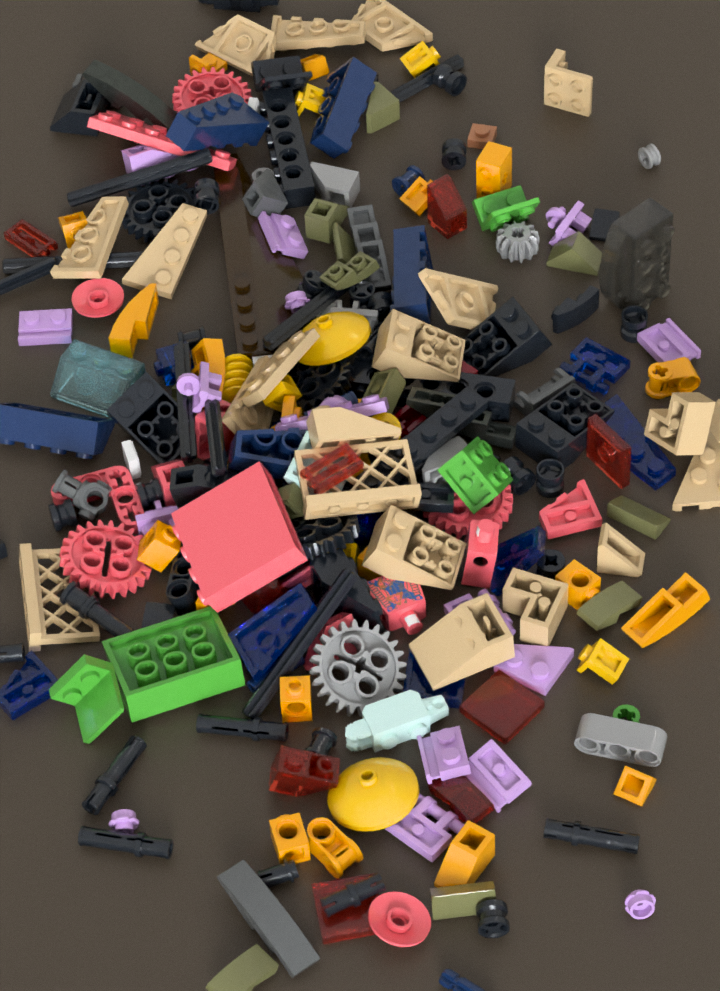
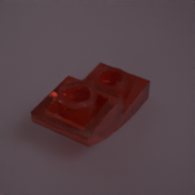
M464 776L441 781V778L432 780V784H428L430 793L449 804L451 811L464 822L469 820L476 823L495 809L494 804Z

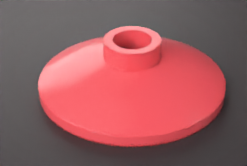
M106 278L87 280L77 286L72 294L74 309L79 314L91 318L111 315L124 302L122 287L117 282Z
M310 562L291 573L275 587L277 589H287L299 585L301 589H304L311 585Z
M395 891L386 892L376 897L369 907L368 921L371 929L380 939L388 944L398 947L415 946L424 941L430 932V914L424 904L412 895Z

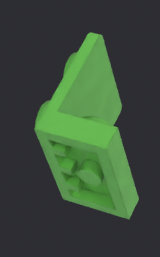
M521 185L472 201L482 231L491 229V232L502 229L504 223L513 222V220L516 223L527 221L540 203L539 197L526 200Z
M478 436L438 469L439 473L473 514L498 496L513 481L509 468L496 459L491 446Z
M84 654L49 689L51 699L75 706L83 742L87 744L93 742L124 712L113 663Z

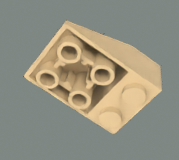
M392 309L379 327L372 367L380 371L396 368L403 378L458 382L460 380L466 340Z
M390 505L376 521L362 566L387 579L452 590L467 543Z
M488 593L461 603L409 643V648L433 691L515 657L513 635Z

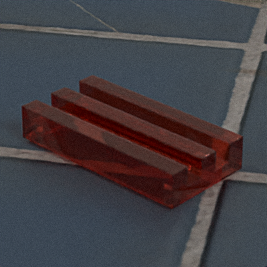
M23 219L4 232V237L7 241L31 257L49 256L51 249L54 251L58 249L57 241ZM34 238H36L37 240H39L40 242H42V243L45 244V245L43 246L42 244H40L39 242H37L36 240H34Z
M345 443L302 469L300 477L303 480H307V485L310 488L313 487L315 494H322L363 469L364 462ZM348 454V457L344 458L338 463L331 465L330 467H328V469L313 477L312 474H314L315 472L324 468L325 466L342 457L343 455Z

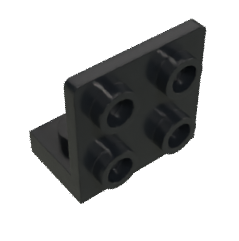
M300 56L251 62L255 92L292 87V91L301 90V86L306 85L307 81L313 77L312 71L302 72Z

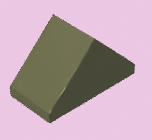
M374 82L375 87L371 92L366 113L367 133L371 134L400 119L399 99L379 82Z
M578 231L553 245L547 260V266L597 276L604 259V254Z

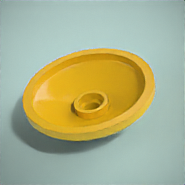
M350 311L331 312L312 320L302 329V332L304 333L314 328L320 337L299 362L310 366H320L340 361L352 355L366 343L370 336L371 327L368 320L363 315Z
M383 757L365 759L346 768L333 781L327 797L328 807L333 818L345 828L365 832L384 829L399 822L410 813L418 800L419 783L414 771L399 760Z

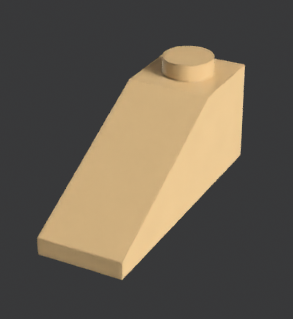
M328 405L312 409L306 421L312 449L398 440L402 434L401 428L342 407L330 408Z

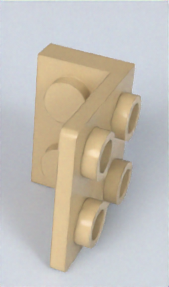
M556 48L545 65L544 104L589 117L592 109L593 77L568 70V62H565L566 51Z

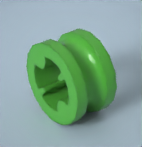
M620 705L613 712L614 718L621 719L626 717L629 721L640 723V712L632 705Z

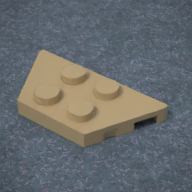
M367 0L365 4H361L358 13L352 18V20L365 21V40L382 52L417 45L421 41H424V43L433 41L432 32L386 0Z
M237 14L228 20L225 25L213 30V36L204 42L199 40L195 43L198 50L206 54L211 53L226 61L228 65L253 77L252 61L274 59L277 35L275 32Z
M427 268L418 273L419 278L448 325L473 330L495 312L496 303L493 302V295L498 292V285Z
M710 429L703 455H694L674 499L673 511H682V506L698 505L699 510L720 507V443L717 442Z

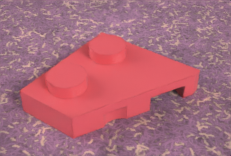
M585 479L577 482V488L569 494L564 492L556 498L554 503L548 504L539 511V521L548 540L602 526V517Z

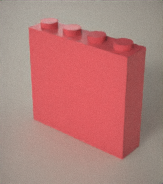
M260 461L171 513L175 523L172 526L173 532L183 544L180 547L181 553L191 565V568L188 569L189 574L200 588L197 590L198 597L205 606L209 604L217 613L308 561L275 481Z

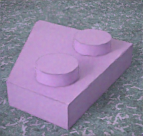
M514 644L515 657L495 665L494 672L546 696L574 657V649L571 647Z

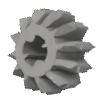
M513 220L511 225L504 223L503 228L498 229L496 249L502 259L509 258L510 263L514 260H519L522 264L523 259L531 260L532 256L537 254L540 236L538 231H535L534 225H526L525 221L516 223Z

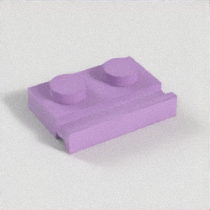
M262 211L258 220L271 251L276 253L278 250L281 251L282 255L304 259L309 251L294 218L289 215L275 213L269 216L266 214V211Z
M72 308L20 311L18 327L19 346L72 343Z
M670 318L666 319V322L663 324L657 323L637 333V341L657 362L675 360L680 357H686L690 361L694 358H701V350Z
M460 726L431 732L430 737L422 738L421 735L417 736L428 784H432V780L441 778V781L472 774Z
M493 739L489 740L468 758L472 774L464 776L497 813L501 811V808L506 803L510 804L532 785L529 778Z

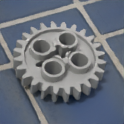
M353 619L349 628L342 621L339 624V631L333 626L330 627L328 630L329 636L323 634L319 638L322 645L316 644L313 647L314 652L318 655L311 656L309 661L317 666L312 667L309 670V674L317 675L318 678L311 684L312 686L321 685L322 689L318 692L317 696L320 697L325 694L328 696L326 706L333 702L337 703V713L345 707L347 708V716L350 717L355 709H357L359 717H362L365 705L394 696V692H400L403 689V686L397 681H403L406 678V675L399 672V670L404 669L407 663L398 661V658L404 652L394 650L398 640L389 642L387 640L390 634L389 631L382 635L379 634V624L371 630L369 629L368 620H365L362 626L358 627L356 619ZM344 643H352L357 649V654L352 655L346 652ZM335 655L339 657V661L334 659ZM371 656L381 658L383 668L375 667L371 662ZM356 663L361 665L360 673L355 672ZM332 669H340L344 673L345 680H336L332 675ZM375 676L381 677L382 680L378 681ZM359 682L369 684L372 691L371 694L361 692Z

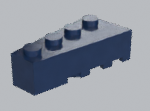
M352 57L327 76L326 81L330 85L323 91L322 96L326 99L319 106L318 110L322 115L315 122L310 140L312 145L333 159L342 153L346 154L353 144L351 138L360 126V115L367 108L368 103L366 100L375 87L373 82L377 72L355 57Z
M232 92L179 111L166 137L183 151L203 150L209 148V146L221 149L225 148L226 144H232L234 147H242L244 143H248L250 146H257L269 121L245 103L240 95Z
M425 225L393 229L394 276L392 277L394 290L391 291L393 304L390 305V312L392 309H395L431 325L432 298L418 275L425 268L434 270Z
M288 428L286 431H274V429L238 430L230 444L228 469L242 472L260 461L272 475L273 479L283 480V475L286 474L294 457V451L298 449L308 430H299V428Z

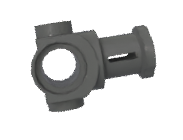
M65 469L52 488L54 493L60 492L73 500L72 504L79 508L78 515L90 522H93L97 516L106 511L109 493L112 490V487L100 480L92 483L85 480L82 483L69 476L68 471ZM96 495L102 499L103 503L98 507H92L88 504L87 499Z

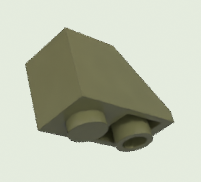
M314 198L304 214L306 237L330 244L333 239V223L337 222L341 226L347 216V208H350V206Z

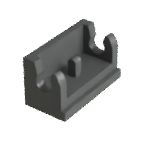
M557 367L553 370L556 375L551 377L549 382L528 395L523 391L517 392L516 396L520 399L514 400V407L524 416H527L573 382L575 383V378Z

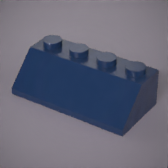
M17 402L0 403V443L15 445V441L24 442V447L40 450L41 446L50 447V452L66 454L68 450L76 452V457L92 459L93 455L103 453L115 426V422L112 419Z

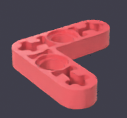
M113 466L73 477L82 483L85 480L90 483L100 480L112 487L109 497H111L119 523L124 524L125 531L134 528V534L138 533L136 521L131 522L128 513L133 512L135 519V515L144 514V510L131 474L126 467ZM116 478H120L123 486L118 487ZM51 488L54 504L59 505L64 500L71 499L67 496H62L60 492L54 493ZM96 495L91 496L87 499V502L99 500L101 498ZM123 496L133 498L128 503H120L118 501Z

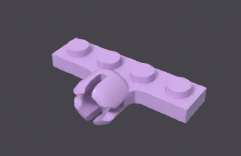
M379 394L362 398V403L353 405L351 401H347L344 397L334 395L333 397L325 398L319 405H328L330 408L342 407L365 416L384 413L389 409L387 397L379 398ZM312 410L307 411L308 416L297 418V414H291L281 417V422L276 424L275 431H286L288 428L308 430L306 421Z

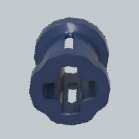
M410 165L403 175L393 178L392 187L399 196H402L419 176L424 180L425 176L420 168Z

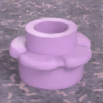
M294 291L285 296L286 305L284 307L285 309H291V312L295 313L308 303L310 299H307L304 291Z
M129 809L113 812L111 814V821H109V827L113 831L130 834L139 825L136 813Z
M635 890L626 897L624 901L626 905L625 910L635 919L648 918L655 910L656 899L647 890Z

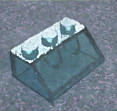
M74 339L60 357L50 395L52 398L109 417L107 409L146 372L145 364Z

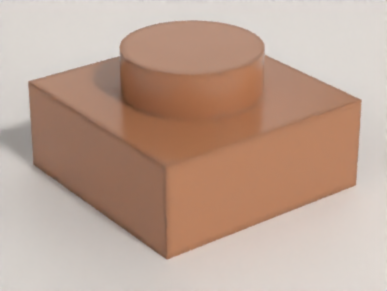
M473 123L467 139V147L484 149L488 141L495 142L497 126Z

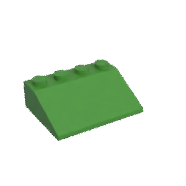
M211 606L102 641L108 662L113 663L121 698L132 723L245 686L241 659L218 613Z

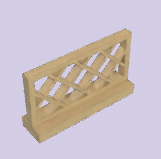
M407 439L294 451L303 499L304 520L384 512L390 505L401 510L418 508L422 492L420 484H417ZM402 449L403 458L397 463L386 456V454L390 450ZM369 452L377 458L369 466L358 459L361 453ZM341 455L349 461L341 469L330 462L333 456ZM313 458L321 464L313 472L303 466L302 459ZM380 461L394 468L387 477L375 470ZM352 464L366 471L359 480L346 472ZM324 467L337 474L331 483L318 475ZM397 472H400L408 478L409 485H398L391 479ZM369 475H372L381 481L382 484L378 488H370L363 482ZM341 477L354 485L350 491H341L335 487ZM313 480L326 488L321 494L309 495L308 486Z
M26 543L19 546V569L29 652L41 651V645L100 642L99 625L90 618L82 619L78 611L68 604L63 605L59 601L60 598L56 596L69 585L70 575L62 579L54 574L60 567L61 558L59 555L61 548L32 550L31 543ZM38 559H50L55 563L46 569L38 563ZM47 578L57 584L51 591L41 586ZM85 587L84 589H82L88 594V588ZM50 600L60 606L54 614L43 608ZM66 611L76 617L70 624L59 618ZM83 621L92 627V632H80L75 628ZM52 623L63 629L59 634L46 633V629Z

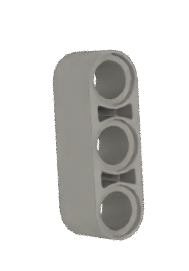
M587 713L581 717L574 745L579 751L587 754L647 767H656L662 761L668 736L664 730L656 726Z

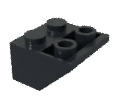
M83 79L63 95L51 123L50 131L98 137L99 130L87 127L89 117L99 113H106L111 103L87 79Z

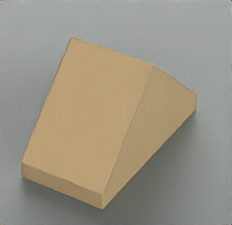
M602 524L598 543L597 573L630 577L642 576L645 552L609 524Z

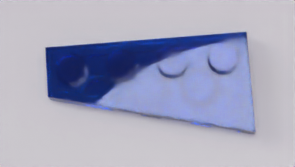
M617 394L606 401L605 404L614 410V414L592 441L656 491L676 476V468L658 445L644 435L645 429Z

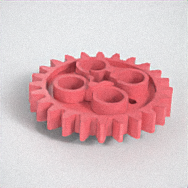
M203 67L202 73L192 70V77L185 74L184 80H178V86H174L172 97L173 110L178 113L184 109L232 92L240 95L244 102L248 104L249 97H252L251 89H247V82L241 83V76L234 78L233 71L225 74L224 68L216 72L215 68L212 67L211 71L207 72Z
M508 485L498 496L475 514L469 510L454 491L453 513L423 512V517L428 518V524L435 525L439 530H445V533L449 535L452 533L456 534V538L459 540L462 535L467 534L470 520L489 519L498 523L501 530L502 521L508 522L509 514L512 513L513 494L511 493V485Z
M98 520L97 526L87 521L86 529L77 525L76 532L69 531L68 538L63 539L59 565L64 567L63 575H70L69 583L73 581L79 582L80 589L88 588L90 596L95 591L99 592L101 599L105 593H109L112 599H115V595L118 592L124 598L128 590L135 594L138 586L144 587L145 580H149L152 567L137 560L139 543L143 535L134 537V528L125 531L123 523L118 527H114L112 520L109 521L108 526L104 525L101 520ZM106 542H110L111 548L108 559L107 575L106 577H103L102 568L105 557L104 552Z

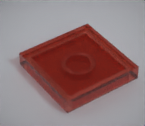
M594 414L588 418L586 456L619 488L623 489L630 483L632 447L597 414Z
M498 670L459 706V711L506 745L545 708V701L501 670Z
M374 873L312 884L323 944L376 935L370 927L368 911L371 903L379 896V893L361 901L360 906L355 908L352 905L331 915L329 918L324 910L335 905V902L322 907L319 898L326 897L345 888L344 884L348 882L354 884ZM375 882V883L371 884L370 886H371V887H374V886H376L377 884H376V882Z

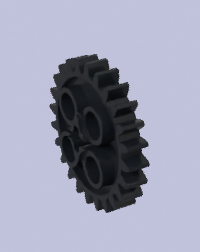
M165 178L163 183H159V180H156L154 184H145V187L137 186L136 192L129 190V197H126L129 205L122 221L123 228L128 230L129 235L135 234L136 240L144 237V242L147 243L150 239H154L182 203L194 206V187L188 188L186 182L179 186L177 179L169 183L168 178Z
M348 357L320 366L305 365L298 361L287 374L292 377L302 394V397L296 400L297 407H301L302 412L319 406L327 397L346 394L344 390L352 388L350 382L355 380L353 376L355 371Z
M357 514L304 520V516L291 519L306 557L310 558V560H314L318 555L326 557L328 552L335 554L337 553V548H347L346 544L354 543V538H358V533L361 532Z

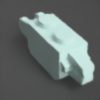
M413 690L365 705L362 711V719L345 727V737H347L346 748L351 750V752L372 747L374 752H378L383 749H391L405 741L417 739L419 735L423 737L431 732V724L449 715L448 705L442 695L421 699L419 693Z

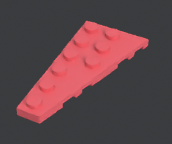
M107 110L106 113H99L89 117L87 125L89 128L168 153L184 156L200 151H183L166 137L167 128L158 125L151 126L140 119L130 118L115 111ZM208 148L212 154L213 161L206 165L225 171H230L235 167L237 159L231 157V153Z

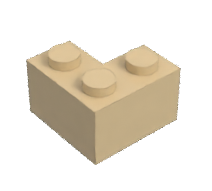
M672 392L668 409L649 410L644 435L675 455H703L716 402L699 392Z
M512 569L503 587V611L521 616V642L531 645L550 646L568 607L569 584L520 569Z

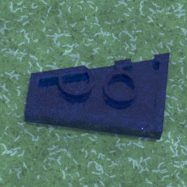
M301 583L228 634L251 676L257 682L318 609Z

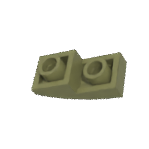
M360 251L346 264L337 261L319 278L335 290H342L363 281L380 267L377 260Z
M620 581L588 600L578 609L577 615L586 621L590 627L598 631L616 624L621 613L639 607L643 597L624 581Z
M256 944L222 969L207 984L206 989L208 991H252L256 985L274 975L279 964Z

